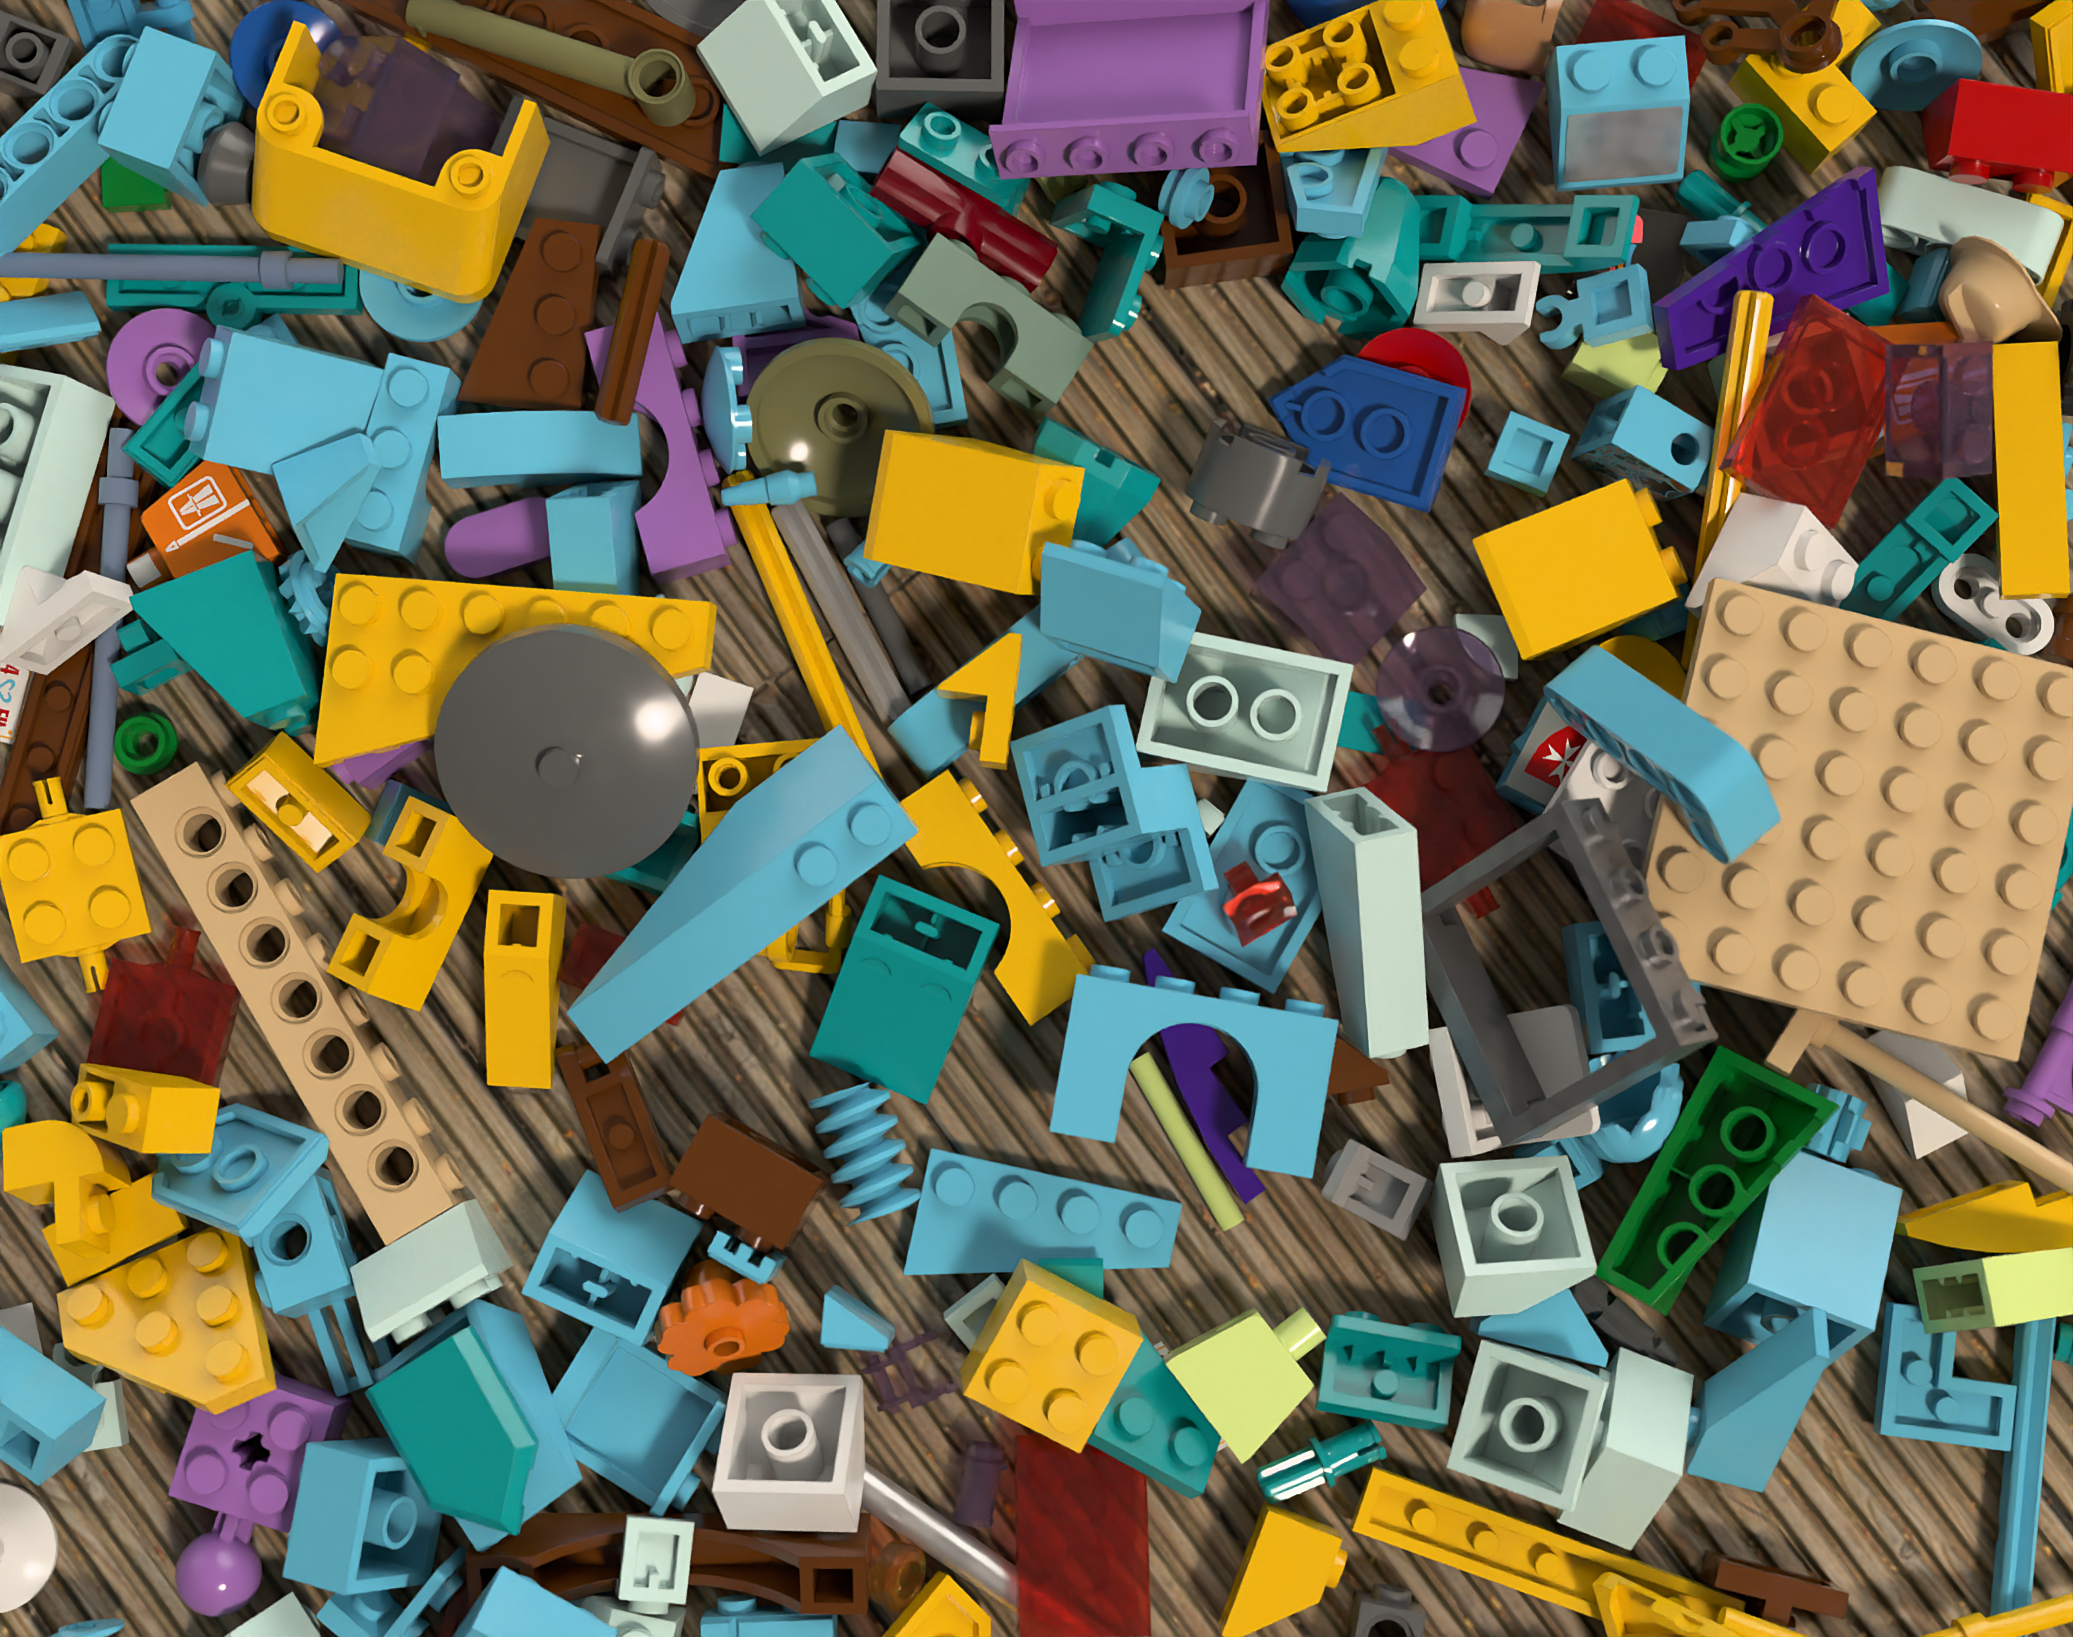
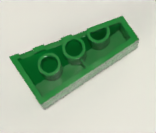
M1719 1045L1597 1266L1594 1275L1633 1299L1667 1316L1696 1262L1841 1107Z

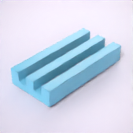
M730 1226L718 1230L707 1250L710 1253L708 1256L760 1285L777 1277L787 1256L774 1251L762 1258L759 1256L761 1251L745 1242L741 1243V1245L737 1244L739 1239L733 1234L736 1230L735 1227Z
M360 1251L354 1252L357 1263L361 1262L363 1258ZM347 1299L332 1304L357 1375L350 1378L326 1307L308 1313L336 1397L379 1381L376 1372L379 1368L371 1369ZM390 1336L373 1342L381 1367L396 1356Z

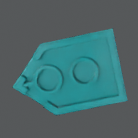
M471 1325L369 1388L365 1394L430 1509L516 1536L521 1530L525 1507L522 1505L529 1470L534 1468L539 1441L476 1330Z

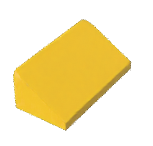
M280 732L273 737L224 785L317 874L358 843L372 822L371 815L323 768L313 765V759L284 732Z

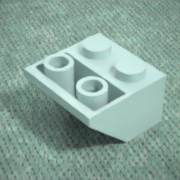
M746 0L702 40L696 49L697 54L759 156L767 154L868 105L878 72L835 0Z
M473 1199L458 1204L350 1267L365 1330L373 1343L392 1335L398 1345L411 1337L414 1338L446 1318L442 1307L450 1302L456 1311L476 1298L482 1299L502 1287L503 1284L498 1274L514 1265L478 1200Z

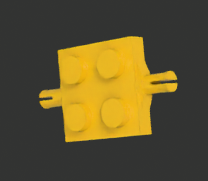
M59 776L32 783L43 820L35 822L24 831L0 836V881L21 963L54 955L78 956L86 987L85 991L86 993L98 991L99 986L100 990L114 987L104 950L121 939L153 932L154 928L123 808L93 815L68 813L60 782L61 777Z

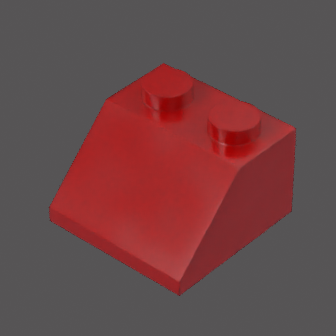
M1959 78L1922 111L1921 125L1929 169L1949 172L1948 179L1953 182L1979 185L1987 183L1989 178L2013 182L2012 189L2018 192L2046 194L2052 192L2053 188L2058 187L2073 177V95Z

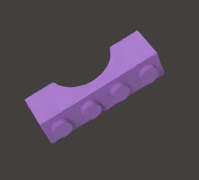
M656 312L633 411L647 416L663 429L669 448V464L660 489L644 507L635 513V518L651 575L662 585L732 565L728 547L738 544L728 507L719 510L716 508L711 487L721 484V479L711 447L700 450L694 427L704 424L696 391L694 388L683 390L678 368L688 365L684 346L681 343L677 329L667 331L661 317ZM615 324L584 333L599 388Z

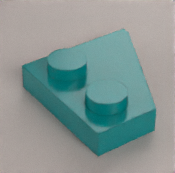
M1141 1330L1144 1340L1090 1434L1087 1443L1181 1495L1193 1499L1204 1493L1221 1436L1165 1364L1164 1359Z

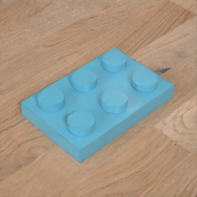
M1247 780L1209 846L1219 889L1178 901L1161 932L1273 995L1322 910L1304 799L1313 798L1314 796L1298 788Z

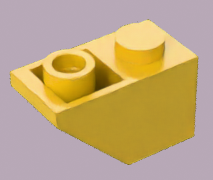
M80 1063L78 1082L72 1091L70 1099L71 1124L81 1128L85 1133L140 1153L211 1154L221 1089L180 1076Z

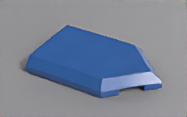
M1344 354L1307 378L1268 398V401L1278 420L1282 421L1292 442L1310 450L1305 462L1318 468L1323 457L1332 464L1326 483L1430 513L1438 495L1465 405L1467 389Z

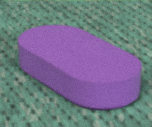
M529 497L459 520L449 530L445 539V555L450 566L464 578L482 582L551 561L546 499L548 498Z

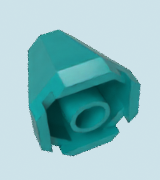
M1380 177L1361 238L1347 236L1341 239H1328L1311 232L1301 242L1285 275L1281 288L1306 319L1319 325L1323 324L1326 315L1339 320L1342 323L1337 333L1351 339H1374L1387 331L1402 328L1418 296L1420 204L1414 198L1409 188L1395 178Z
M1044 416L1033 437L1030 454L1085 468L1080 504L1077 510L1072 539L1082 540L1102 548L1150 502L1161 481L1156 474L1106 446L1099 445L1090 440L1088 436L1047 416Z

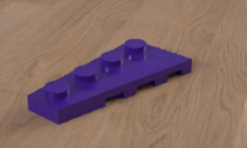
M1865 166L1855 167L1654 303L1652 306L1662 367L1678 371L1726 353L1733 301L1738 291H1762L1773 296L1774 301L1768 337L1890 293L1875 169Z

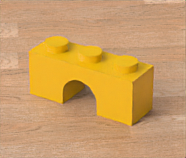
M409 795L382 852L383 855L401 863L407 876L405 894L399 905L390 914L382 918L370 919L353 913L326 972L367 994L420 1012L494 854L482 846L465 829L455 815Z

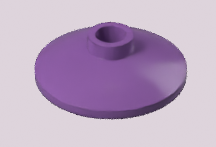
M171 308L147 311L127 322L113 338L107 352L105 366L109 391L124 415L136 425L142 427L198 363L205 340L207 338L214 339L216 329L206 320L195 314ZM159 364H168L175 369L177 380L173 386L162 385L157 380L156 369Z

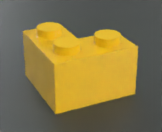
M1839 0L1832 20L1838 24L1841 30L1843 46L1836 60L1826 68L1814 73L1799 74L1785 69L1781 65L1778 56L1750 54L1744 59L1727 84L1744 104H1761L1770 108L1779 117L1783 127L1782 145L1810 176L1853 140L1877 113L1876 109L1839 70L1855 56L1858 49L1882 25L1860 0ZM1809 4L1801 11H1806L1808 9Z

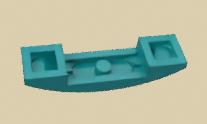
M1413 195L1420 204L1419 263L1536 261L1541 265L1540 274L1584 272L1626 263L1628 260L1640 199L1635 195H1575L1573 204H1471L1461 195Z
M1949 472L1857 563L1859 566L1855 573L1853 587L1849 595L1841 601L1838 609L1893 622L2000 515L1952 472Z

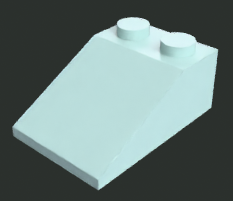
M1194 632L1176 684L1151 676L1136 744L1139 760L1162 765L1187 764L1188 770L1199 773L1326 793L1354 665Z

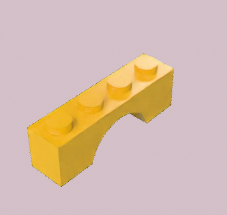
M946 770L902 800L900 803L919 827V832L906 841L905 844L923 870L951 866L968 869L989 880L1003 896L1010 913L1011 933L1005 955L994 971V974L1029 1025L1032 1027L1071 1000L1077 974L1090 976L1088 971L1091 969L1092 964L1097 965V963L1076 933L1066 940L1051 920L1061 911L1042 883L1038 881L1029 887L1015 866L1025 859L1006 831L1002 828L995 834H992L979 813L988 808L970 779L966 776L956 782L949 770Z

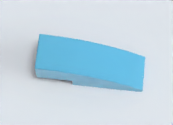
M514 411L437 416L441 479L451 489L516 484L519 488L644 477L640 423L637 413H632L630 423L627 426L604 423L598 420L594 411Z

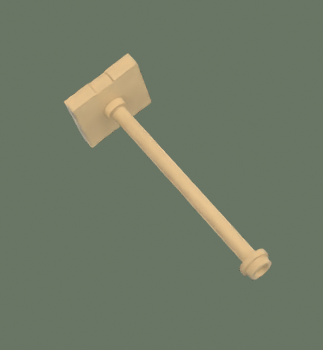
M1795 1008L1760 1064L1786 1078L1808 1044L1818 1050H1821L1823 1045L2073 1195L2072 1163L1838 1023L1839 1019Z

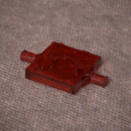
M1395 718L1371 730L1390 764L1382 770L1377 778L1360 787L1364 786L1417 830L1420 894L1518 830L1462 731L1434 747L1419 748L1412 751ZM1488 885L1466 899L1476 916V920L1501 907L1495 900Z
M174 926L175 930L166 963L141 964L112 958L86 1064L180 1076L219 1088L242 995L236 985L211 980L198 970L192 969L202 932Z

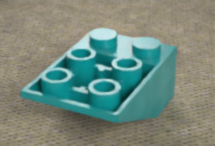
M879 874L853 935L809 1056L927 1105L1001 929L1000 924Z

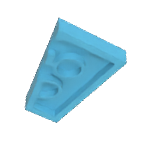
M1389 147L1279 153L1284 189L1296 231L1314 232L1328 239H1341L1347 236L1361 238Z

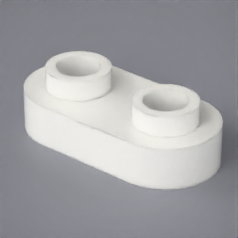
M1971 553L1962 554L1932 581L1931 593L1938 609L1980 641L1994 638L2009 652L2029 656L2043 649L2053 635V614L2044 600H1999L1998 566L1984 556ZM1956 579H1963L1969 583L1971 596L1968 600L1960 598L1955 593L1954 583ZM2008 617H2014L2021 623L2022 634L2019 638L2012 637L2007 632L2005 623Z

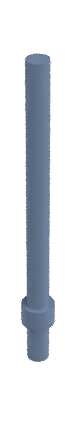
M263 251L261 257L9 252L0 257V278L262 283L264 289L283 290L293 289L295 283L342 284L344 278V268L341 259L294 258L291 251Z
M110 428L107 477L100 478L98 504L104 506L100 575L126 584L131 509L138 508L139 482L133 480L134 461L122 451V448L135 435L136 431L125 428ZM123 618L95 638L83 808L110 810L119 684L109 665L119 661L121 657V641L116 630L123 627Z

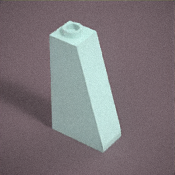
M1364 786L1304 799L1305 814L1344 1033L1369 1059L1374 1057L1381 1059L1395 1058L1403 1055L1407 1049L1428 1045L1429 1028L1417 830Z

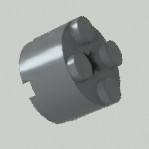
M1214 418L1185 490L1187 496L1193 500L1189 512L1204 521L1220 526H1225L1229 518L1252 527L1249 534L1252 539L1277 549L1284 550L1290 538H1304L1331 471L1332 464L1322 457L1318 468L1305 462L1310 450L1299 444L1246 424L1242 425L1239 435L1224 432L1228 420Z

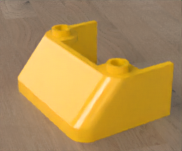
M293 21L259 105L256 117L251 209L255 220L263 232L278 242L325 258H339L343 264L457 303H474L485 298L493 290L550 145V139L537 103L524 99L502 157L478 149L460 151L446 161L435 187L317 147L324 129V115L315 96L328 66L307 26Z

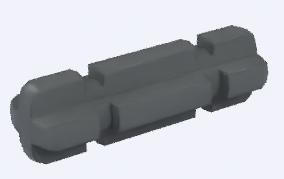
M1595 1275L1569 1288L1582 1312L1586 1315L1591 1313L1593 1315L1591 1321L1619 1347L1671 1367L1676 1366L1680 1359L1679 1354L1664 1339L1660 1337L1655 1339L1653 1337L1655 1331L1618 1296L1612 1295L1610 1297L1607 1294L1609 1288Z

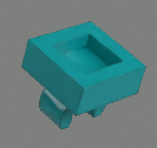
M141 619L116 630L123 647L129 654V656L109 665L121 689L142 696L193 670L164 639L160 640L157 632L149 624L145 626Z

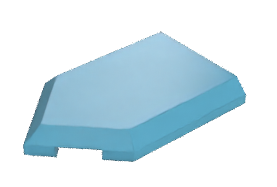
M235 1103L217 1110L211 1154L155 1153L157 1156V1174H154L152 1178V1198L160 1205L241 1238L258 1237L325 1162L330 1141L322 1133L249 1106Z

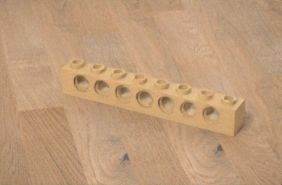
M196 761L133 798L130 802L320 1133L326 1135L330 1141L329 1148L385 1246H388L466 1201L459 1190L466 1186L465 1179L452 1157L447 1153L440 1156L430 1140L428 1133L432 1132L434 1127L424 1107L414 1097L407 1100L397 1083L396 1078L401 1076L402 1072L390 1049L383 1042L375 1045L364 1025L365 1022L370 1020V1016L358 994L351 987L344 990L337 977L326 972L334 952L319 932L314 935L311 934L300 915L307 910L301 894L288 878L279 879L268 860L275 856L269 839L256 823L248 825L237 806L241 801L224 786L231 778L230 774L225 769L217 771L215 767ZM216 819L221 827V839L215 848L205 852L199 844V831L207 821ZM247 873L253 882V893L248 902L237 907L230 898V886L238 875ZM277 927L284 935L285 948L279 958L269 962L262 954L261 941L268 930ZM307 981L316 990L317 1003L309 1015L302 1017L295 1011L292 997L295 989ZM338 1036L346 1042L349 1048V1059L342 1070L334 1072L325 1063L324 1049L331 1039ZM367 1091L373 1093L379 1099L382 1109L378 1122L370 1128L359 1122L355 1112L359 1097ZM397 1147L407 1150L414 1162L413 1173L405 1183L394 1180L387 1169L388 1157Z

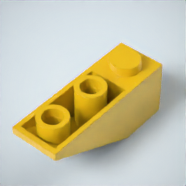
M489 890L484 944L487 1085L553 1089L567 898L551 893Z

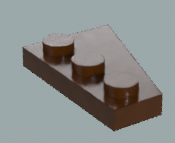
M536 217L456 400L540 411H585L591 355L584 333L592 331L594 328L600 269L595 262V257L603 239V226Z

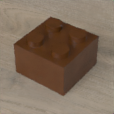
M1259 130L1256 165L1207 168L1209 171V184L1214 186V197L1207 214L1201 221L1197 222L1194 220L1187 228L1180 229L1171 225L1169 217L1164 216L1158 234L1164 237L1163 247L1159 255L1164 290L1287 273L1294 250L1280 157L1275 147L1271 130ZM1171 170L1147 171L1152 209L1159 212L1158 200L1160 192Z
M725 1112L707 1114L667 1184L681 1191L676 1200L680 1205L707 1220H711L713 1215L716 1217L719 1215L724 1216L738 1225L733 1233L738 1239L763 1253H768L770 1248L774 1249L775 1247L783 1251L796 1241L829 1184L831 1174Z

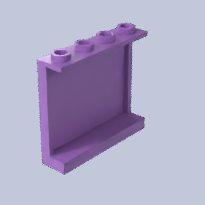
M1013 0L1018 19L1002 125L989 126V136L1000 179L1256 165L1270 0Z

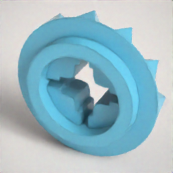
M303 549L288 556L287 561L279 567L280 578L283 581L279 591L288 601L290 606L288 613L293 614L299 621L300 631L303 634L311 633L314 641L323 647L327 646L336 573H342L332 563L326 574L314 570Z

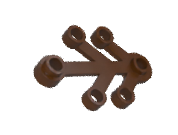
M1671 0L1676 19L1685 26L1699 25L1705 22L1711 14L1770 18L1778 29L1738 28L1734 22L1728 20H1721L1710 24L1702 33L1701 43L1707 60L1715 65L1732 63L1741 54L1778 56L1781 65L1785 69L1794 73L1808 74L1829 66L1836 60L1842 50L1843 38L1838 24L1832 20L1839 0H1811L1806 11H1801L1794 3V0ZM1700 1L1694 6L1685 7L1690 2ZM1721 40H1730L1722 46H1714Z

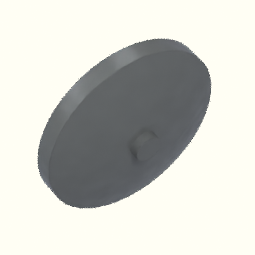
M577 624L538 625L521 629L493 642L478 653L457 677L444 699L435 729L434 753L438 779L443 793L460 823L482 846L499 858L526 871L563 879L599 877L621 871L645 859L656 851L679 825L694 793L699 774L700 742L698 730L688 701L676 681L656 659L639 646L623 637L590 626Z

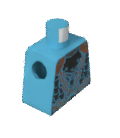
M1636 385L1596 403L1570 459L1615 481L1626 478L1634 483L1637 491L1648 487L1652 497L1656 500L1665 502L1692 492L1705 498L1715 430L1648 389Z

